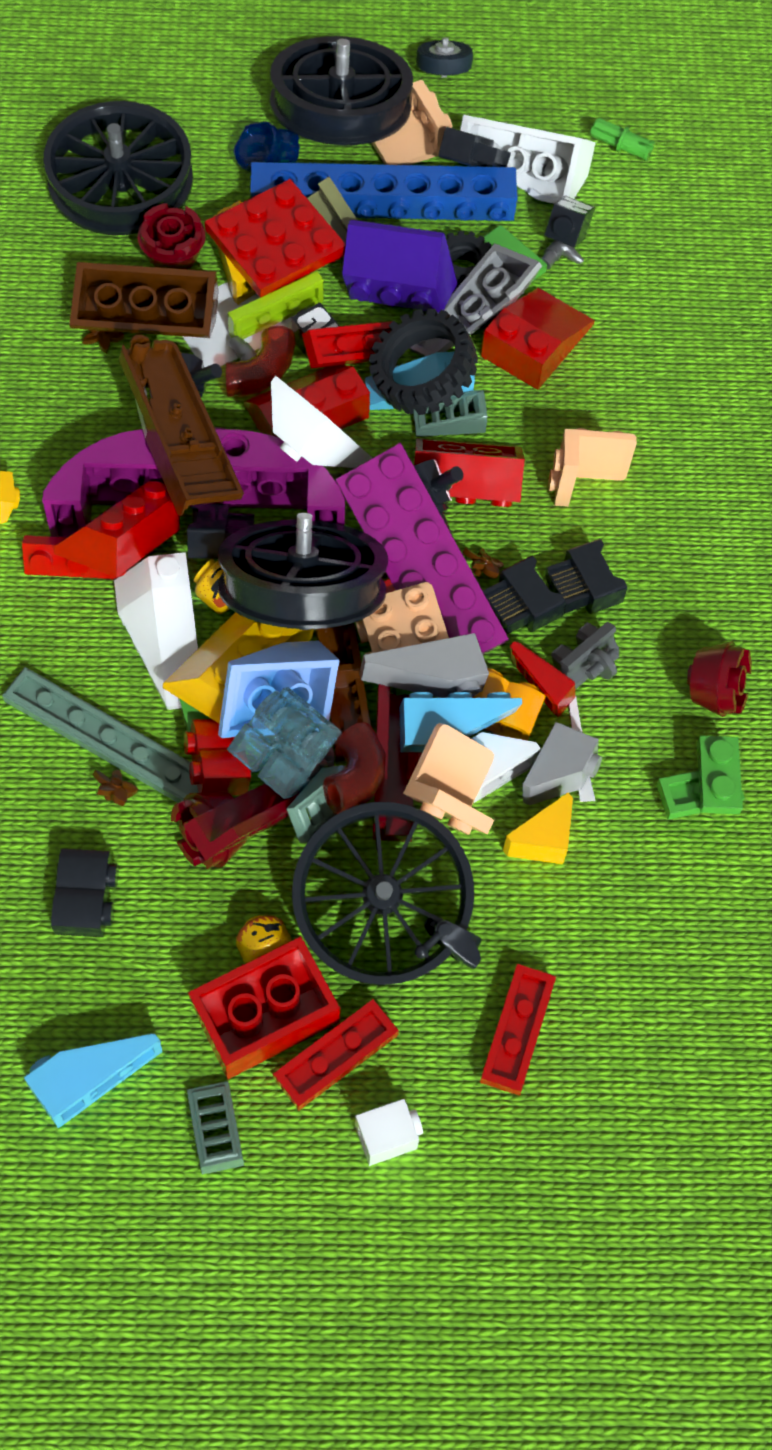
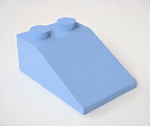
M303 641L284 642L229 661L218 735L220 738L286 734L313 730V732L327 731L339 659L321 642ZM283 707H293L295 709L294 718L285 719L279 725H276L275 729L268 724V719H271V716L273 717L277 710Z

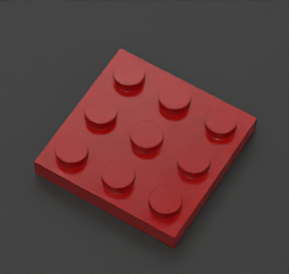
M291 179L205 221V231L259 297L276 291L345 255V242Z

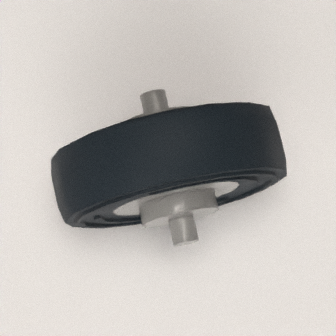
M447 37L442 38V40L421 44L418 46L416 63L420 70L434 75H441L443 78H446L447 75H458L469 71L473 62V49L469 45L448 40Z

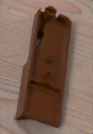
M140 334L135 335L130 340V349H126L123 344L119 362L134 394L145 440L177 514L183 515L189 505L242 499L244 492L178 346L170 340H153L152 347L149 348L151 343H148V337ZM146 383H148V388L151 398H149V401L145 389Z

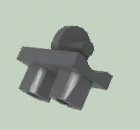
M607 621L598 628L587 622L578 630L576 635L577 645H579L573 650L567 645L561 644L552 652L553 666L575 681V690L588 678L593 680L599 675L606 680H610L617 674V667L614 661L620 657V651L614 639L616 626Z

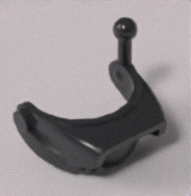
M429 918L426 919L424 928L431 937L424 944L416 946L414 951L416 957L420 959L426 958L429 950L436 943L439 946L444 944L452 953L450 956L455 961L471 969H475L481 961L478 948L482 938L449 921L442 920L437 923Z

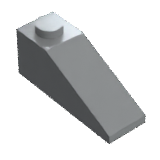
M475 633L365 654L363 655L359 675L362 681L412 692H430L435 697L448 698V694L454 692H468L472 694V697L482 692L489 671Z

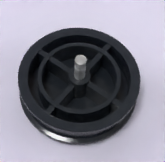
M347 36L316 37L287 47L276 56L271 65L270 80L273 86L270 93L271 111L285 128L303 138L331 145L367 144L393 135L409 119L411 112L409 95L413 88L412 71L400 55L381 44Z
M309 513L297 514V519L263 522L240 529L228 536L218 550V561L224 571L218 581L220 598L231 610L256 622L300 630L337 627L354 623L370 616L382 606L386 598V585L381 576L387 569L388 555L382 544L370 535L355 528L326 521H312V515Z

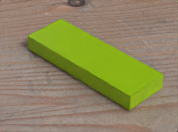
M316 271L228 312L230 337L239 336L243 340L296 315L303 309H308L318 303H322L323 278Z

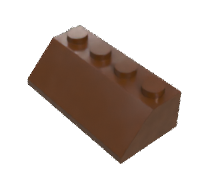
M77 262L69 326L73 329L210 338L216 323L219 295L216 272Z

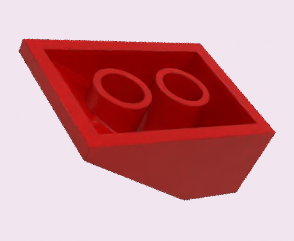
M537 288L505 307L484 330L481 357L538 390L594 325L595 320L544 290Z

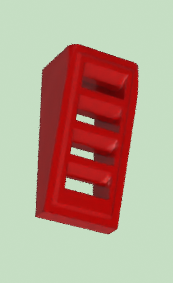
M514 641L510 646L511 661L528 683L536 686L539 692L546 696L544 703L552 713L560 717L575 698V681L518 641Z

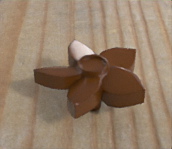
M89 330L90 333L84 337L83 344L98 342L99 348L107 354L110 349V342L121 341L124 339V334L115 331Z
M467 548L463 551L468 558L473 560L470 567L475 569L474 574L476 576H480L483 572L489 577L497 578L504 566L498 559L487 555L484 548L480 549L478 554Z
M97 770L93 773L94 778L102 784L98 787L96 794L104 796L108 801L112 800L114 803L124 806L127 799L138 791L135 785L128 781H123L120 770L113 771L110 778Z

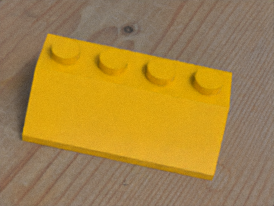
M235 612L163 683L162 688L212 720L220 723L228 662L284 642L310 641L313 637L314 629L300 630L267 625L248 619Z

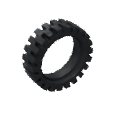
M420 309L414 311V318L412 319L408 314L401 316L403 323L400 325L395 321L389 324L391 332L388 333L384 330L381 332L379 338L382 343H374L372 349L375 354H370L369 358L372 365L369 366L370 373L382 396L396 410L401 411L403 409L406 414L411 415L414 410L418 415L426 414L427 407L430 408L432 413L440 411L439 403L442 402L446 407L453 404L450 397L454 395L459 399L464 394L461 386L469 388L472 383L470 375L475 376L477 371L475 364L478 363V356L473 341L462 322L460 323L456 316L453 314L450 316L444 310H441L438 314L435 309H428L425 316ZM433 338L446 339L454 343L455 352L451 362L439 376L424 384L414 386L401 385L394 381L393 370L398 359L408 348L420 341Z

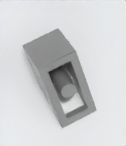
M556 722L523 783V803L533 805L582 789L588 776L594 778L601 765L602 756L598 755L599 739Z

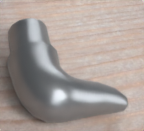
M556 240L547 247L545 254L541 258L547 264V270L562 255L575 263L582 264L584 262V259L574 247Z
M234 336L230 340L229 346L241 360L228 371L227 378L229 379L253 370L258 364V356L250 344L245 343L239 336Z

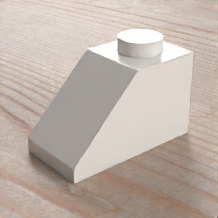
M484 732L471 738L491 750L494 754L493 762L474 803L532 768L540 753V746L536 742Z

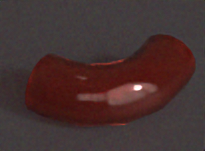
M271 326L261 333L260 350L254 357L244 361L226 362L227 397L258 394L271 387V381L275 376L279 379L284 376L291 367L295 349V334L290 328Z
M361 722L350 726L340 735L337 741V747L343 754L347 766L342 771L327 776L323 783L326 802L335 814L371 800L385 779L386 753L377 734L369 723Z

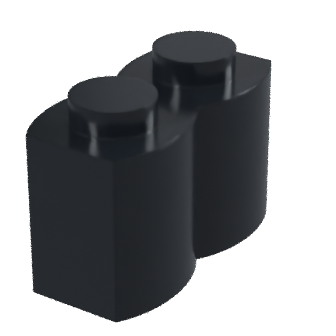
M61 848L51 916V927L55 935L104 937L105 927L113 925L114 902L108 901L110 887H117L119 865L118 863H113L110 851Z

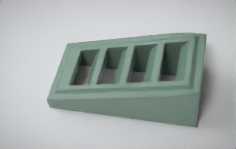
M484 390L464 392L459 399L452 395L450 398L453 404L446 407L443 402L439 403L440 411L434 413L427 407L426 414H431L432 423L426 424L425 414L418 415L414 410L413 418L416 437L485 433L487 409ZM454 412H460V416L454 417ZM439 413H445L446 419L440 421Z
M347 766L322 767L288 806L287 812L300 843H307L324 823L342 811L349 809L358 800L359 794Z
M229 1081L188 1089L187 1094L202 1175L244 1166ZM218 1095L223 1096L224 1102L204 1107L198 1106L197 1100ZM226 1112L227 1118L201 1123L200 1116ZM224 1127L229 1128L228 1134L204 1138L203 1132ZM230 1142L232 1144V1149L207 1154V1147Z

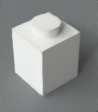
M405 1099L356 1115L355 1128L369 1166L417 1149L419 1143L418 1135L423 1134V1128L417 1111L415 1109L409 1111Z

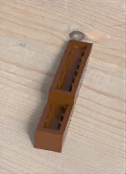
M350 623L337 627L315 629L317 641L321 642L339 659L329 718L335 761L374 757V737L364 683L359 675L362 662L355 624Z

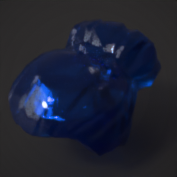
M267 121L249 124L244 127L234 146V156L239 166L248 172H251V162L296 163L300 150L299 136L287 129L278 130Z

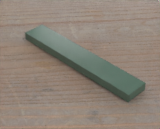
M24 667L2 695L4 702L177 803L183 801L189 793H199L197 785H191L189 775L190 762L26 667Z

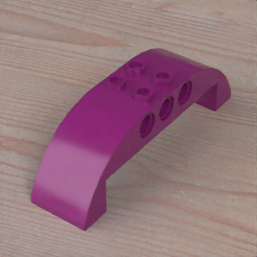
M215 427L244 494L240 500L214 502L211 504H229V507L307 509V513L312 515V521L318 520L344 525L345 498L338 484L324 466L312 465L304 457H301L296 462L279 448L284 441L275 436L254 431ZM143 429L122 432L88 446L67 461L53 476L43 491L42 496L51 537H69L90 522L92 504L114 505L148 481L164 484L145 440Z

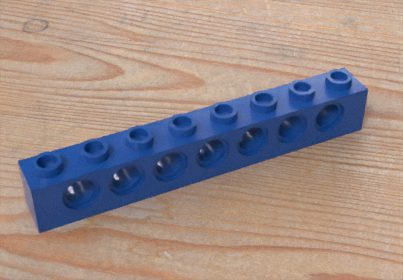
M251 162V198L289 179L308 198L319 190L318 183L330 176L356 218L514 221L517 204L516 167Z

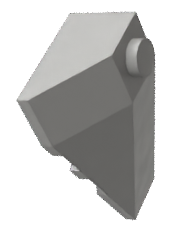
M494 243L451 295L444 311H447L450 316L452 314L456 316L460 323L462 322L469 335H471L497 317L505 307L517 301L535 279L542 265L537 260ZM433 338L420 341L409 349L425 357L436 352H447L455 345L450 340Z

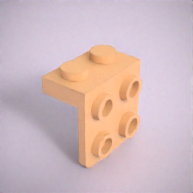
M423 80L413 82L409 99L411 112L406 124L393 135L372 142L385 165H412L437 157L446 127L452 128L450 117L442 112L435 93L429 91Z
M584 428L565 429L560 449H555L553 469L550 470L548 490L554 491V506H569L576 477L607 480L626 479L637 444L636 436L621 431H591Z
M428 582L386 593L384 603L376 612L363 620L356 621L361 643L369 641L372 650L365 654L449 638L433 586Z
M439 723L434 727L403 794L421 803L420 810L434 818L442 820L443 816L450 819L447 825L457 831L469 835L471 830L474 829L488 835L494 819L472 808V805L493 762L494 754L491 750L454 728Z

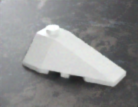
M463 115L461 131L494 140L493 147L511 152L507 167H516L517 186L536 200L555 204L564 196L574 199L588 177L596 142ZM488 164L487 167H499V166H495V165L493 166V165Z
M277 376L271 381L273 433L284 441L279 448L296 462L301 457H304L312 465L357 468L372 459L368 453L328 417Z
M186 552L149 556L128 570L123 576L114 580L118 616L123 626L126 627L137 653L140 654L167 710L179 709L180 705L178 697L162 688L163 683L198 649Z

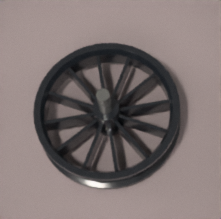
M110 101L87 106L72 113L60 122L52 131L45 145L43 160L50 197L58 211L65 218L88 231L104 235L137 234L141 224L144 222V215L148 210L164 203H168V208L182 209L192 190L191 148L184 130L169 115L149 105L130 101ZM127 130L141 132L129 147L125 145ZM102 132L108 133V140ZM94 135L103 151L82 140ZM156 137L164 141L147 148ZM68 151H71V152H73V153H75V154H77V155H79V156H81V157H83V158H80V157H63V156H64ZM178 155L181 162L161 160ZM57 173L77 174L61 181L57 177ZM155 177L176 178L172 185H169ZM136 185L158 196L145 201ZM90 188L81 199L71 195ZM109 189L113 190L111 207L95 205ZM129 191L136 205L118 207L120 192Z
M373 802L342 811L329 819L313 834L304 847L296 865L292 886V901L296 921L304 939L313 952L327 966L355 981L388 985L403 983L423 976L438 967L452 953L442 944L422 962L403 970L392 971L387 914L393 912L411 940L418 946L421 943L397 908L400 905L437 923L444 919L402 900L403 895L460 890L459 909L454 924L467 930L474 905V882L470 864L463 848L454 835L441 822L426 812L412 806L393 802ZM379 817L396 818L413 823L390 875L383 873ZM369 818H374L379 870V874L375 876L342 831L344 827ZM419 826L437 839L444 848L397 880L393 876L416 827ZM335 833L339 834L369 877L367 882L315 859L321 847ZM446 852L448 853L456 869L459 885L402 889L400 884ZM312 863L364 887L363 892L305 897L306 881ZM363 898L364 904L317 936L309 920L306 903ZM368 908L372 913L349 962L346 963L329 951L321 942V939ZM375 914L383 916L387 972L368 971L352 966Z

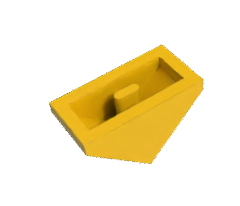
M566 793L506 836L503 852L508 857L563 864L568 851L573 797Z

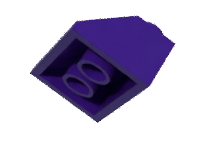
M350 220L347 229L342 272L350 299L417 310L421 309L422 311L435 309L437 313L445 309L457 286L445 233Z

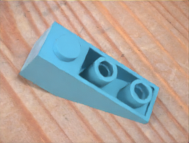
M430 692L411 693L409 698H404L399 706L400 751L423 752L434 727L439 723L446 724L465 736L470 737L515 713L522 705V698H511L510 693L506 692L489 693L487 698H472V694L468 692L450 693L448 698H433V694Z

